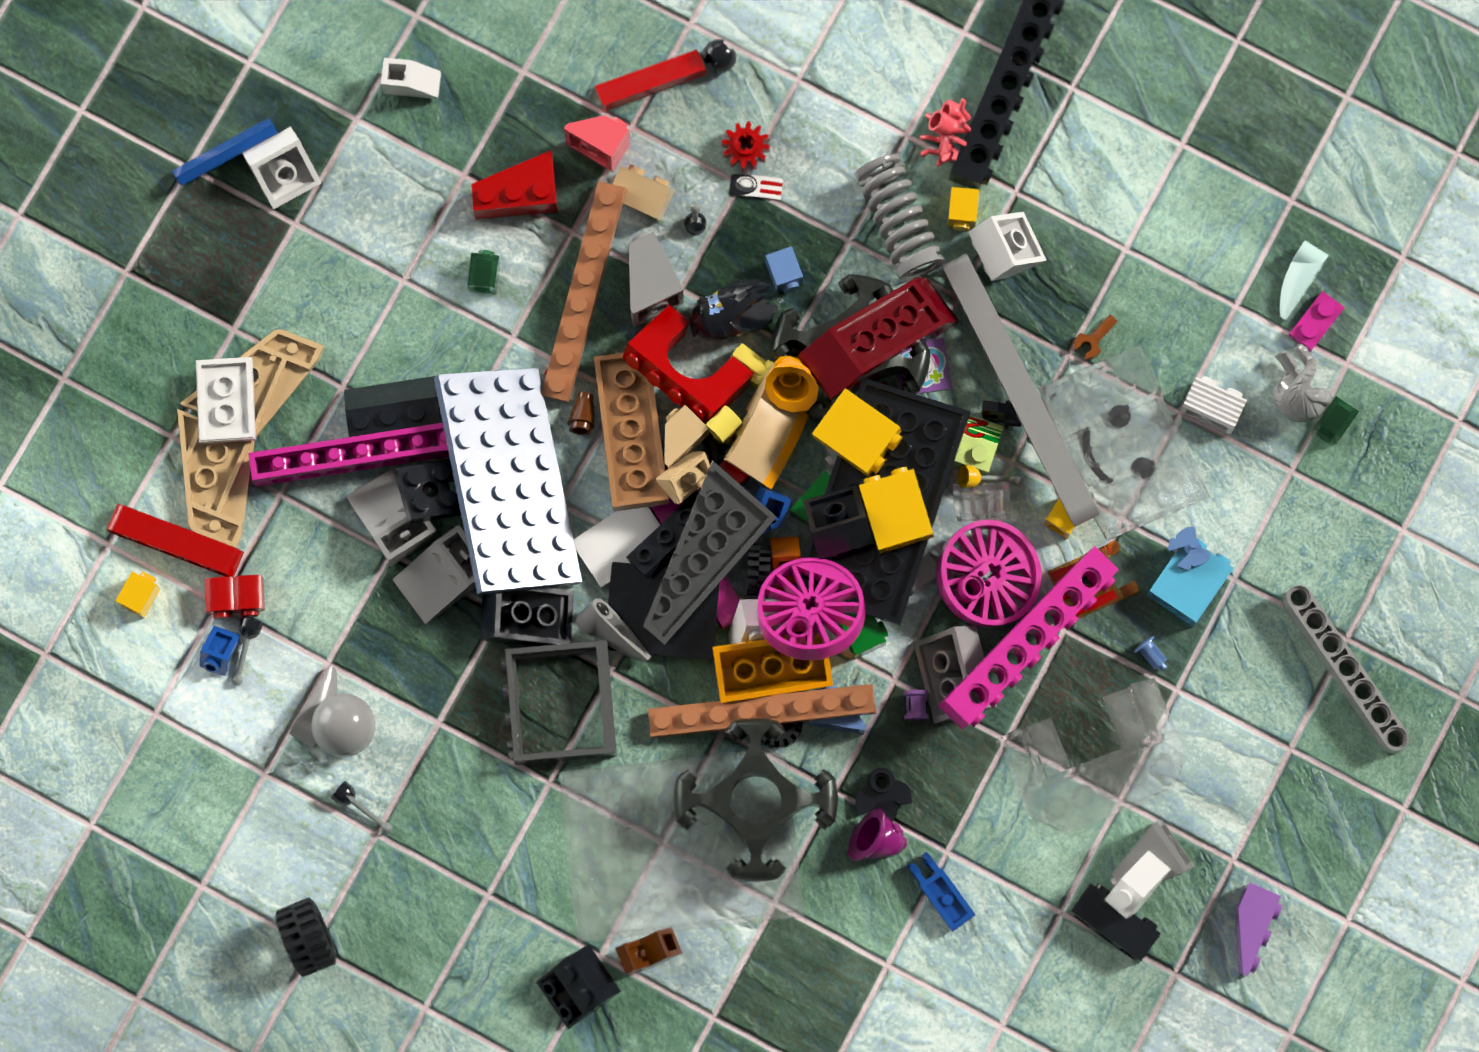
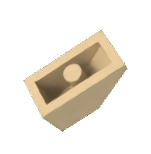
M686 405L680 410L675 408L665 419L667 421L665 424V470L695 449L709 435V428Z

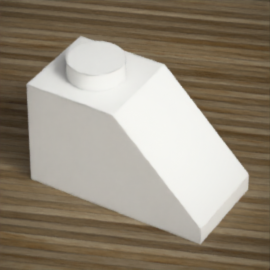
M1148 851L1121 878L1105 901L1127 919L1139 911L1171 869Z

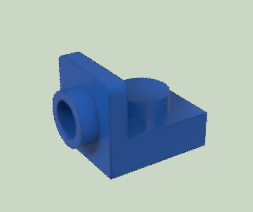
M214 625L200 650V667L210 673H218L225 676L228 671V662L240 642V635Z

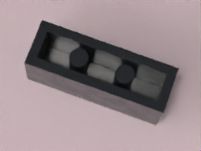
M1090 883L1068 914L1139 964L1161 933L1156 930L1158 926L1150 919L1143 917L1141 920L1134 914L1126 919L1105 901L1110 891L1099 883L1095 886Z

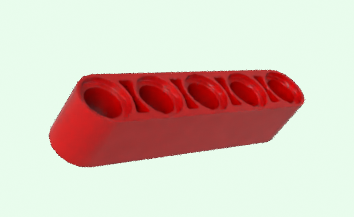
M122 504L116 505L106 529L114 535L224 577L235 576L244 554L243 551Z

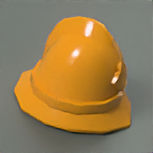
M780 356L775 361L773 369L766 376L765 390L768 398L778 408L789 412L808 411L817 401L819 387L810 370L797 357Z

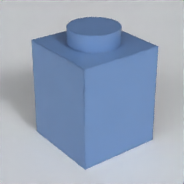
M792 246L766 255V265L776 292L783 291L784 293H789L797 290L799 285L803 284V275Z

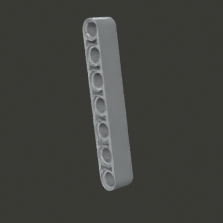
M1303 585L1291 587L1283 597L1285 610L1379 747L1387 754L1399 753L1409 742V735L1311 591ZM1291 594H1300L1304 599V604L1302 606L1294 605L1291 601ZM1307 617L1317 618L1320 623L1319 629L1310 628L1307 624ZM1331 640L1336 646L1335 652H1327L1323 648V641ZM1341 663H1346L1351 667V676H1344L1340 673L1339 665ZM1356 687H1363L1367 690L1368 698L1366 700L1359 699L1356 696ZM1372 710H1378L1383 713V723H1376L1372 719ZM1394 733L1399 737V747H1393L1389 744L1388 734Z

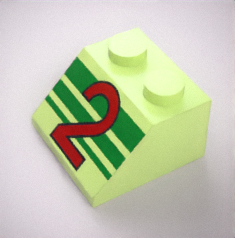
M970 415L953 468L959 470L963 465L973 466L980 471L981 475H988L1004 426Z

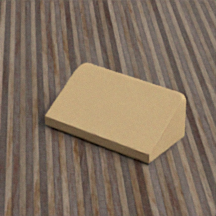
M689 452L656 478L657 483L675 504H680L702 486L710 467L705 452Z

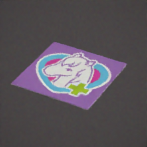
M944 338L923 341L930 349V364L925 382L918 393L952 389ZM911 347L900 353V355L905 358H912L909 354L912 350ZM897 375L899 389L903 390L901 384H903L902 379L906 376Z

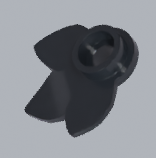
M885 768L873 770L868 776L867 785L862 787L856 796V809L859 815L866 814L875 809H881L892 822L897 816L898 804L906 805L912 803L909 787L904 782L895 780L893 773ZM884 778L887 784L885 787L880 788L876 785V780Z

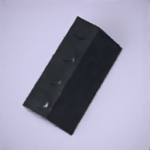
M436 376L345 389V413L349 437L443 423L434 377Z

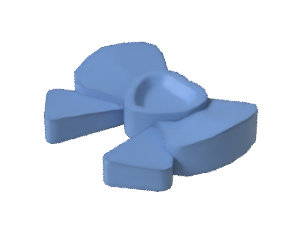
M1187 527L1181 530L1176 535V539L1170 538L1168 551L1185 547L1184 551L1188 554L1178 563L1179 568L1190 570L1191 566H1201L1210 558V553L1204 550L1196 539V529L1194 527Z

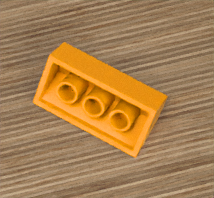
M818 633L813 641V645L823 644ZM766 639L713 647L714 665L721 703L833 686L829 657L820 660L792 658L776 650Z

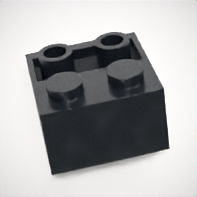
M589 944L568 955L536 982L567 1029L575 1026L621 992Z

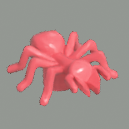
M961 99L960 105L952 100H947L942 104L941 110H937L932 115L930 113L925 114V117L929 119V129L941 136L921 135L920 139L940 143V147L938 150L926 149L920 155L922 157L928 154L939 156L936 163L938 167L943 162L956 161L958 151L952 145L953 141L962 146L967 144L966 141L955 136L956 133L971 132V128L966 124L971 119V116L965 110V99Z

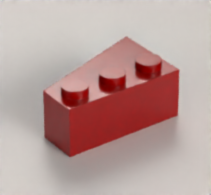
M552 150L471 184L473 211L476 220L558 212Z

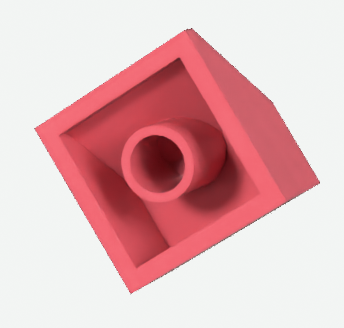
M604 115L566 124L564 133L566 145L613 172L630 146L629 129L626 128L627 124L619 118L613 117L611 119Z

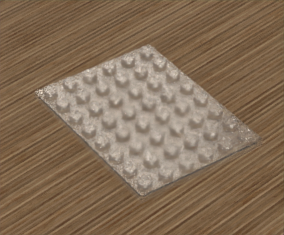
M785 747L763 749L778 772L788 779ZM747 751L559 772L577 943L649 935L672 927L673 931L677 932L805 916L793 816L777 829L762 851L761 859L764 864L770 858L773 861L777 858L787 868L779 879L766 882L735 880L727 873L728 871L725 868L734 859L739 861L742 858L748 863L751 855L738 833L721 817L706 808L695 807L692 810L697 814L695 817L697 822L688 831L676 822L673 801L676 778L682 772L689 770L697 779L695 781L697 786L692 792L697 794L704 793L728 777L741 762ZM755 776L746 778L737 784L732 792L730 802L737 817L745 822L758 824L766 822L775 816L780 808L781 797L774 783L766 778Z

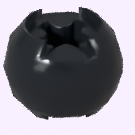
M724 39L710 41L703 49L702 58L706 64L710 63L716 69L715 73H725L731 70L736 63L737 55L733 48L730 50L723 43Z

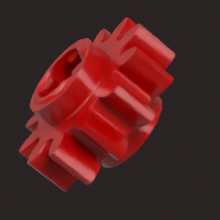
M747 121L745 128H741L739 123H735V132L726 130V136L730 140H722V147L728 148L723 152V157H732L731 167L740 163L741 170L745 171L746 165L750 164L752 169L756 170L757 160L762 163L766 162V156L763 153L770 152V146L764 143L769 140L768 134L760 136V125L753 130L751 129L750 121ZM741 143L744 145L750 143L751 149L749 150L747 147L745 150L741 149Z

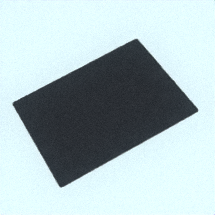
M612 562L608 605L630 628L649 654L706 660L713 659L720 582L664 645L643 624L667 567L660 566L646 579L631 563ZM608 645V650L616 651Z

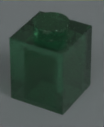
M479 250L478 253L471 252L467 282L469 292L497 294L500 270L499 255H495L493 251Z
M1335 396L1313 429L1317 431V435L1322 440L1337 444L1359 411Z

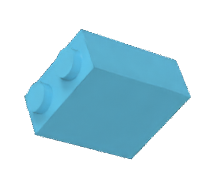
M1196 538L1199 541L1201 547L1204 550L1208 551L1206 549L1207 545L1198 538ZM1185 547L1176 551L1146 596L1194 627L1233 570V567L1229 565L1230 561L1225 556L1219 553L1214 555L1208 551L1210 558L1205 564L1198 567L1191 566L1190 570L1179 568L1178 563L1188 555L1184 551Z

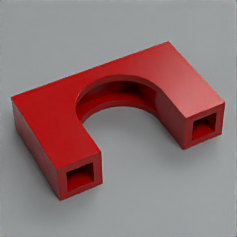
M668 305L628 342L622 359L632 369H636L646 377L653 386L658 387L667 394L671 401L679 404L681 407L686 405L706 424L725 405L729 407L748 388L754 373L733 356L716 373L707 378L693 379L677 372L670 364L667 352L685 336L690 321Z

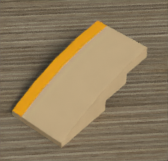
M772 363L746 406L745 411L747 414L734 434L737 438L724 458L725 461L765 488L771 490L784 469L809 417L806 411L789 412L780 409L768 398L765 390L766 376L773 369L775 363Z

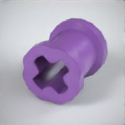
M928 690L903 691V696L906 697L904 720L923 721L929 719V715L926 714Z

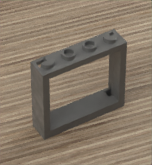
M607 640L505 649L506 657H501L502 674H507L508 685H503L504 702H509L510 713H505L506 730H512V741H507L509 758H514L515 765L617 756ZM597 654L604 747L523 754L516 661Z

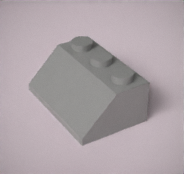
M976 625L952 627L913 642L925 690L929 691L927 698L934 724L952 720L938 705L984 658ZM970 691V700L975 704H979V695L976 692ZM988 705L982 712L992 709V707Z

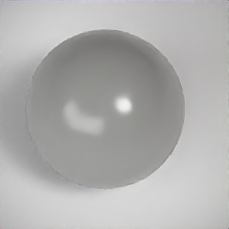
M336 694L326 698L318 705L312 717L311 729L314 740L323 751L335 757L346 758L361 753L369 746L375 734L376 722L371 708L364 700L352 694Z

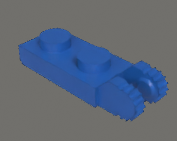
M926 852L921 855L923 862L934 875L926 880L921 874L920 869L913 862L907 867L920 884L919 887L951 932H953L973 918L975 913L945 871L940 869L929 853Z

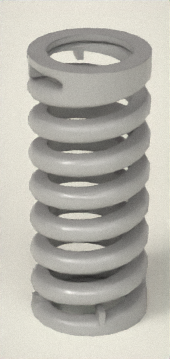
M889 154L864 164L855 171L854 176L859 186H863V197L869 200L867 205L869 211L875 213L873 220L876 225L881 226L879 234L881 238L886 240L884 246L888 252L892 253L890 260L896 269L899 281L903 282L929 274L942 266L945 260L941 254L937 255L940 252V248L937 245L926 247L911 256L902 257L907 251L930 243L934 239V235L932 232H925L904 243L896 244L901 238L914 235L926 229L929 223L927 219H918L898 230L891 231V228L895 225L908 222L923 213V209L920 205L906 208L892 217H885L889 212L907 207L917 200L916 193L909 192L890 200L886 204H879L883 199L905 192L912 185L909 179H903L884 187L880 191H873L877 186L895 181L906 173L899 154ZM930 264V265L927 266V267H924V268H921V269H917V268H919V267H921V266H923V265Z

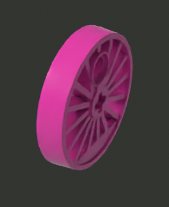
M979 520L965 525L945 542L937 559L936 581L943 601L956 616L972 625L995 627L1011 623L1021 618L1030 610L1039 595L1042 572L1038 554L1032 543L1022 532L1005 522ZM980 529H988L986 548ZM971 530L976 549L965 536V532ZM997 538V540L1000 542V545L995 552V543ZM956 540L960 543V545L968 554V556L959 551L958 549H956L955 547H953ZM1006 551L1008 553V556H1006L1003 560H1000L1002 555ZM951 555L966 566L947 563L948 556ZM1011 560L1015 563V565L1005 567ZM1020 570L1024 577L1006 573ZM947 571L967 574L964 577L947 579ZM989 571H991L992 574L989 576L990 578L986 580H983L981 578ZM1009 582L1028 585L1027 594ZM966 583L969 584V585L972 587V589H973V594H972V595H969V594L966 592V590H965V584H966ZM1008 593L1023 602L1019 609ZM979 598H981L978 617L972 614V611ZM989 600L995 620L988 619ZM1000 600L1010 612V617L1004 618ZM960 603L967 604V606L964 608Z
M801 558L783 564L767 577L758 596L757 620L764 638L782 654L801 660H820L844 651L856 640L865 621V603L858 581L843 566L827 559ZM800 574L809 577V592H807ZM792 575L798 589L794 587L786 578ZM815 580H818L820 582L814 592ZM778 584V585H780L786 592H783V591H781V590L775 589V588H773V587ZM767 597H770V598L775 599V600H778V601H780V602L765 601V600H766ZM855 597L857 598V601H858V602H844V601H847V600L852 599V598H855ZM763 612H779L768 617H764ZM842 613H858V614H857V617H856V618H853V617H851V616H848V615H845V614H842ZM785 622L777 630L773 631L771 629V626ZM835 622L850 628L845 632ZM823 625L827 629H829L837 637V639L829 641V638L825 632ZM798 631L804 632L803 634H800V635L794 634L795 632H798ZM818 633L823 644L813 645V641Z

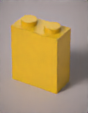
M846 388L812 433L815 440L868 477L872 471L877 473L885 463L883 456L888 449L893 451L902 439V436L899 435L901 433L900 426Z
M907 467L898 468L891 471V476L880 478V475L864 479V484L859 485L880 554L934 538L914 469L908 470Z

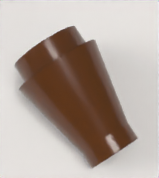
M577 393L576 402L567 422L570 426L569 431L573 434L590 435L592 429L595 428L594 396L591 393Z

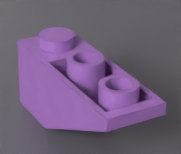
M1250 882L1245 885L1235 909L1239 975L1243 977L1248 976L1250 972L1255 973L1261 959L1257 956L1260 946L1265 947L1271 936L1272 931L1267 929L1271 920H1277L1282 909V905L1279 904L1280 895Z

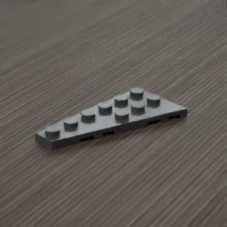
M714 461L711 462L643 624L664 645L776 518L770 510Z

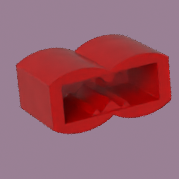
M261 575L204 579L206 613L213 615V619H229L230 614L241 613V617L246 618L257 617L258 612L265 611L264 578Z

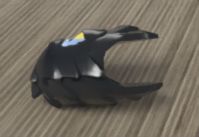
M759 278L739 279L718 289L712 295L700 297L688 318L693 337L699 335L707 341L726 340L731 337H742L768 326L773 321V316L778 310L776 305H771L769 300L763 299L765 297L764 293L771 288L770 284L761 282Z

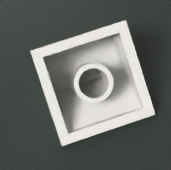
M291 127L242 153L273 209L321 184L300 140Z
M1024 212L991 216L968 232L973 247L978 252L984 265V270L991 281L1012 277L1047 261Z

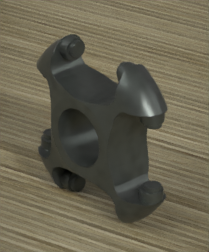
M848 274L838 282L839 287L844 294L852 295L856 293L858 300L835 319L803 331L794 329V327L799 325L798 320H800L794 308L781 312L772 335V357L776 361L780 356H789L792 352L790 348H797L803 351L828 329L869 306L870 301L873 299L879 300L892 292V287L890 284L870 276ZM921 340L911 347L912 350L909 354L912 358H905L898 354L858 378L854 386L848 391L854 395L859 392L863 378L878 381L893 375H904L906 377L902 379V389L914 394L920 392L929 369L930 349ZM839 396L832 399L831 404L825 407L823 402L818 403L816 401L806 411L810 420L819 424Z
M767 718L734 720L725 732L734 741L737 739L742 741L747 737L750 740L749 749L728 777L704 793H693L692 790L697 786L695 783L696 777L689 770L682 772L676 778L673 801L676 822L688 831L697 822L695 819L697 814L692 810L693 808L703 807L710 810L734 828L750 851L751 858L748 863L742 858L739 861L734 859L725 868L728 871L727 873L733 879L745 882L776 880L785 873L784 871L787 868L777 858L774 861L770 858L764 864L761 859L762 851L784 822L807 807H818L819 810L815 813L817 817L815 822L824 830L827 827L829 828L836 820L838 809L836 780L829 771L823 769L815 777L817 781L815 786L820 791L816 793L804 791L778 772L761 746V741L764 737L769 741L780 739L786 732L783 729L784 727L777 720ZM755 776L766 778L774 783L781 797L780 808L775 816L766 822L758 824L748 823L737 817L730 802L732 792L737 784L746 778Z

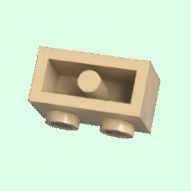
M630 164L628 169L620 166L613 185L627 189L623 204L662 220L675 190L668 187L670 182L656 175L651 180L643 176L645 170Z

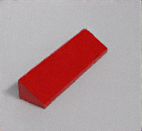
M696 49L595 85L594 87L603 111H607L705 76L706 68Z

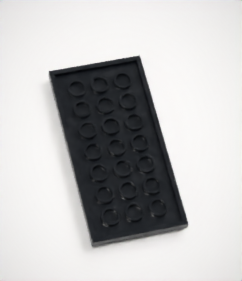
M863 378L857 397L900 426L901 433L899 435L902 436L897 447L893 451L888 449L883 456L885 463L877 473L872 471L869 477L880 475V478L891 476V471L902 467H907L908 470L914 469L929 522L933 529L971 412ZM837 455L825 494L857 485L874 543L860 549H853L834 557L823 559L843 566L855 577L862 590L865 615L901 626L929 539L880 554L859 485L864 484V479L869 477ZM812 534L803 558H819ZM800 574L807 592H809V577ZM815 580L814 592L820 582L818 580ZM855 597V598L849 599V600L844 601V602H858V601H857V598Z

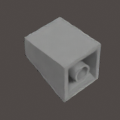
M647 232L640 233L632 238L633 242L629 243L630 310L634 327L655 318L668 305L676 308L684 304L683 288L654 232L647 234Z

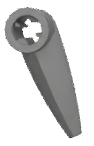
M595 599L577 615L576 623L585 634H595L602 641L607 640V644L610 647L633 659L646 662L651 657L630 628L604 600Z
M330 665L289 733L313 748L317 746L311 729L313 714L322 701L337 694V671L333 666Z

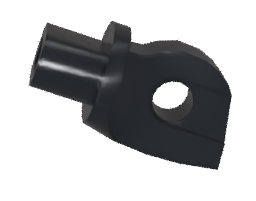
M983 400L981 413L984 420L1003 422L1004 429H1008L1009 426L1021 427L1022 424L1010 400H1007L1005 404Z

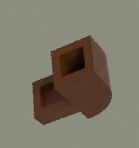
M672 927L658 930L639 940L624 943L615 948L619 963L624 968L626 974H635L682 954Z

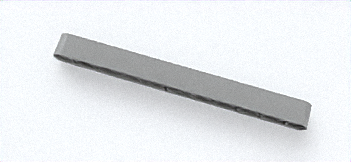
M965 253L942 265V269L1073 526L1076 527L1100 515L968 255Z

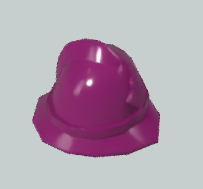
M875 809L865 815L856 825L849 840L847 855L853 861L865 858L875 859L876 857L889 858L899 854L906 848L907 839L903 834L902 828L897 823L890 821L889 817H886L881 809Z

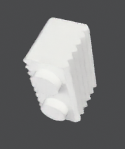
M1203 376L1200 379L1196 377L1180 412L1231 435L1247 400L1243 399V394L1235 389L1227 388L1226 391L1217 387V382L1211 378Z

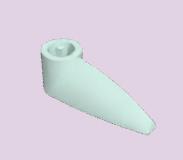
M1304 241L1294 256L1282 285L1280 317L1285 321L1293 312L1329 256L1307 241Z

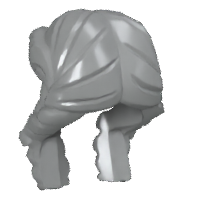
M1298 344L1293 350L1305 367L1300 372L1297 370V361L1293 359L1288 351L1278 353L1275 357L1284 369V376L1273 390L1276 406L1290 421L1308 422L1319 417L1332 402V395L1327 389L1311 387L1310 384L1315 375L1317 360L1308 352L1307 347Z

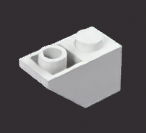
M384 58L381 78L384 94L438 99L441 71L412 60Z

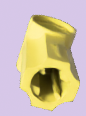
M743 343L731 355V357L736 358L754 373L750 383L756 389L759 387L772 363H774L768 359L765 361Z
M725 405L705 425L709 428L713 439L719 445H731L736 440L734 434L736 429L742 424V421Z

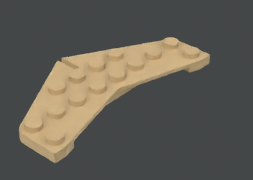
M278 329L271 332L239 357H252L256 437L319 362L324 351L323 345ZM196 390L183 400L180 405L198 413ZM177 409L189 527L193 532L238 548L243 535L251 474L248 453L254 451L255 441L200 444L198 417Z

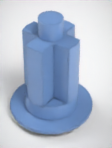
M1154 636L1147 638L1137 646L1134 653L1140 651L1154 670L1158 667L1161 671L1166 670L1167 666L1164 662L1167 658L1152 642Z

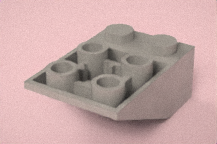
M394 467L346 497L391 567L438 538V534L430 520L408 523L395 478Z
M459 525L435 541L393 579L394 583L425 624L432 621L476 588L466 535Z

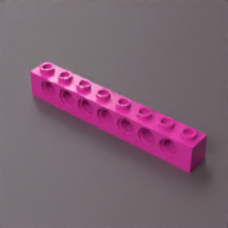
M443 423L248 453L252 481L256 487L450 457Z
M1096 546L1087 551L938 706L962 730L968 725L974 728L985 717L982 711L988 705L993 708L1004 697L1001 691L1007 685L1010 688L1015 686L1023 677L1020 672L1026 666L1031 669L1041 659L1038 653L1044 647L1049 650L1060 639L1057 633L1063 627L1068 630L1079 619L1076 614L1082 608L1085 611L1088 610L1097 601L1094 595L1100 589L1105 592L1116 581L1112 576L1119 569ZM1082 576L1090 579L1091 588L1086 587L1082 583ZM1063 595H1067L1072 599L1073 607L1067 606L1064 603ZM1045 614L1053 617L1054 626L1046 623L1044 619ZM1026 633L1032 634L1035 637L1036 645H1031L1027 642ZM1008 652L1013 653L1017 657V665H1013L1008 661ZM989 672H993L998 676V684H993L989 680ZM970 691L976 692L979 695V704H975L970 700Z

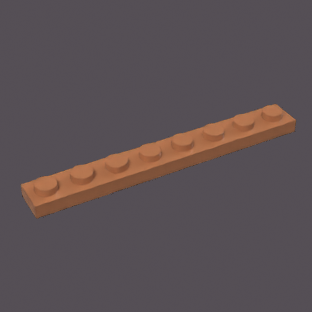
M598 181L541 394L544 397L570 402L627 190L625 187Z
M873 684L777 694L724 703L714 701L648 709L651 738L725 731L734 720L744 718H767L777 720L780 724L876 714Z

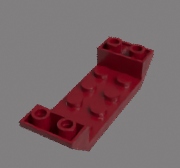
M914 278L828 329L804 349L798 357L810 370L812 376L828 398L832 400L839 396L845 388L847 390L851 389L858 378L931 334L935 333L938 336L957 325L960 321L928 278Z

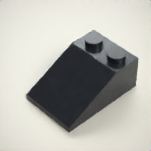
M548 587L483 594L480 641L541 646L570 644L574 591Z

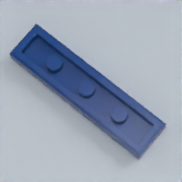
M268 118L172 170L179 184L184 185L276 135L278 132Z

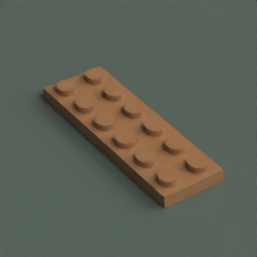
M624 353L594 357L613 512L669 504L667 493L656 481V478L665 472L654 386L636 369H632L622 359Z

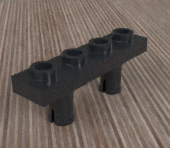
M700 489L626 556L627 560L646 579L660 566L668 567Z

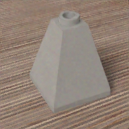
M1159 820L1149 827L1112 873L1114 877L1110 880L1115 887L1121 878L1148 851L1171 869L1164 879L1185 873L1195 867V865L1164 821Z

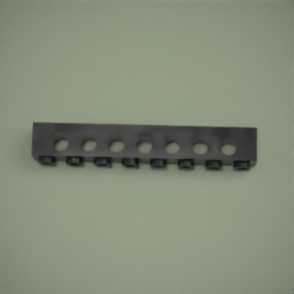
M1023 0L970 124L971 132L965 136L964 141L967 144L966 146H961L957 159L951 169L950 181L970 189H978L979 191L982 184L988 186L994 171L989 169L993 160H999L1004 147L1000 145L1003 135L1008 137L1014 124V121L1010 120L1013 111L1019 112L1024 97L1020 96L1023 87L1029 88L1035 74L1031 72L1033 63L1039 64L1045 50L1041 48V44L1044 38L1050 39L1055 26L1051 23L1054 14L1060 15L1065 0ZM1041 9L1046 13V16L1036 17L1032 11ZM1031 33L1035 36L1036 40L1028 42L1023 39L1022 35ZM1020 57L1025 60L1026 64L1017 66L1012 62V59ZM1005 81H1010L1016 88L1006 90L1001 84ZM996 105L1002 106L1005 109V113L1001 115L995 114L991 108ZM983 130H991L995 137L986 139L981 135V132ZM974 154H980L984 157L985 161L979 164L974 163L970 157Z

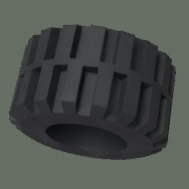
M305 898L276 911L278 931L290 961L298 974L305 977L336 964V952L329 931L316 903L311 898Z

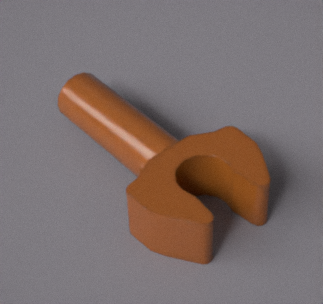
M1109 315L1091 335L1080 333L1075 339L1073 351H1077L1083 344H1088L1091 350L1085 355L1084 361L1095 359L1101 352V349L1098 347L1099 341L1117 323L1116 318Z

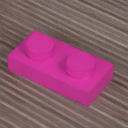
M1322 291L1288 336L1298 344L1307 347L1308 351L1311 352L1345 307Z

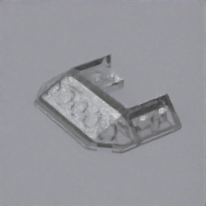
M1155 678L1132 683L1130 687L1102 698L1122 749L1073 768L1070 766L1051 717L1030 726L1024 725L998 738L1029 818L1068 834L1172 793L1187 754Z

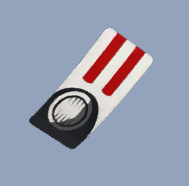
M732 174L729 195L780 200L783 180L767 176Z

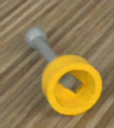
M963 465L959 468L957 480L961 488H973L981 480L1011 482L1013 485H1018L1021 482V477L1018 474H1013L1012 476L981 475L980 471L975 467Z

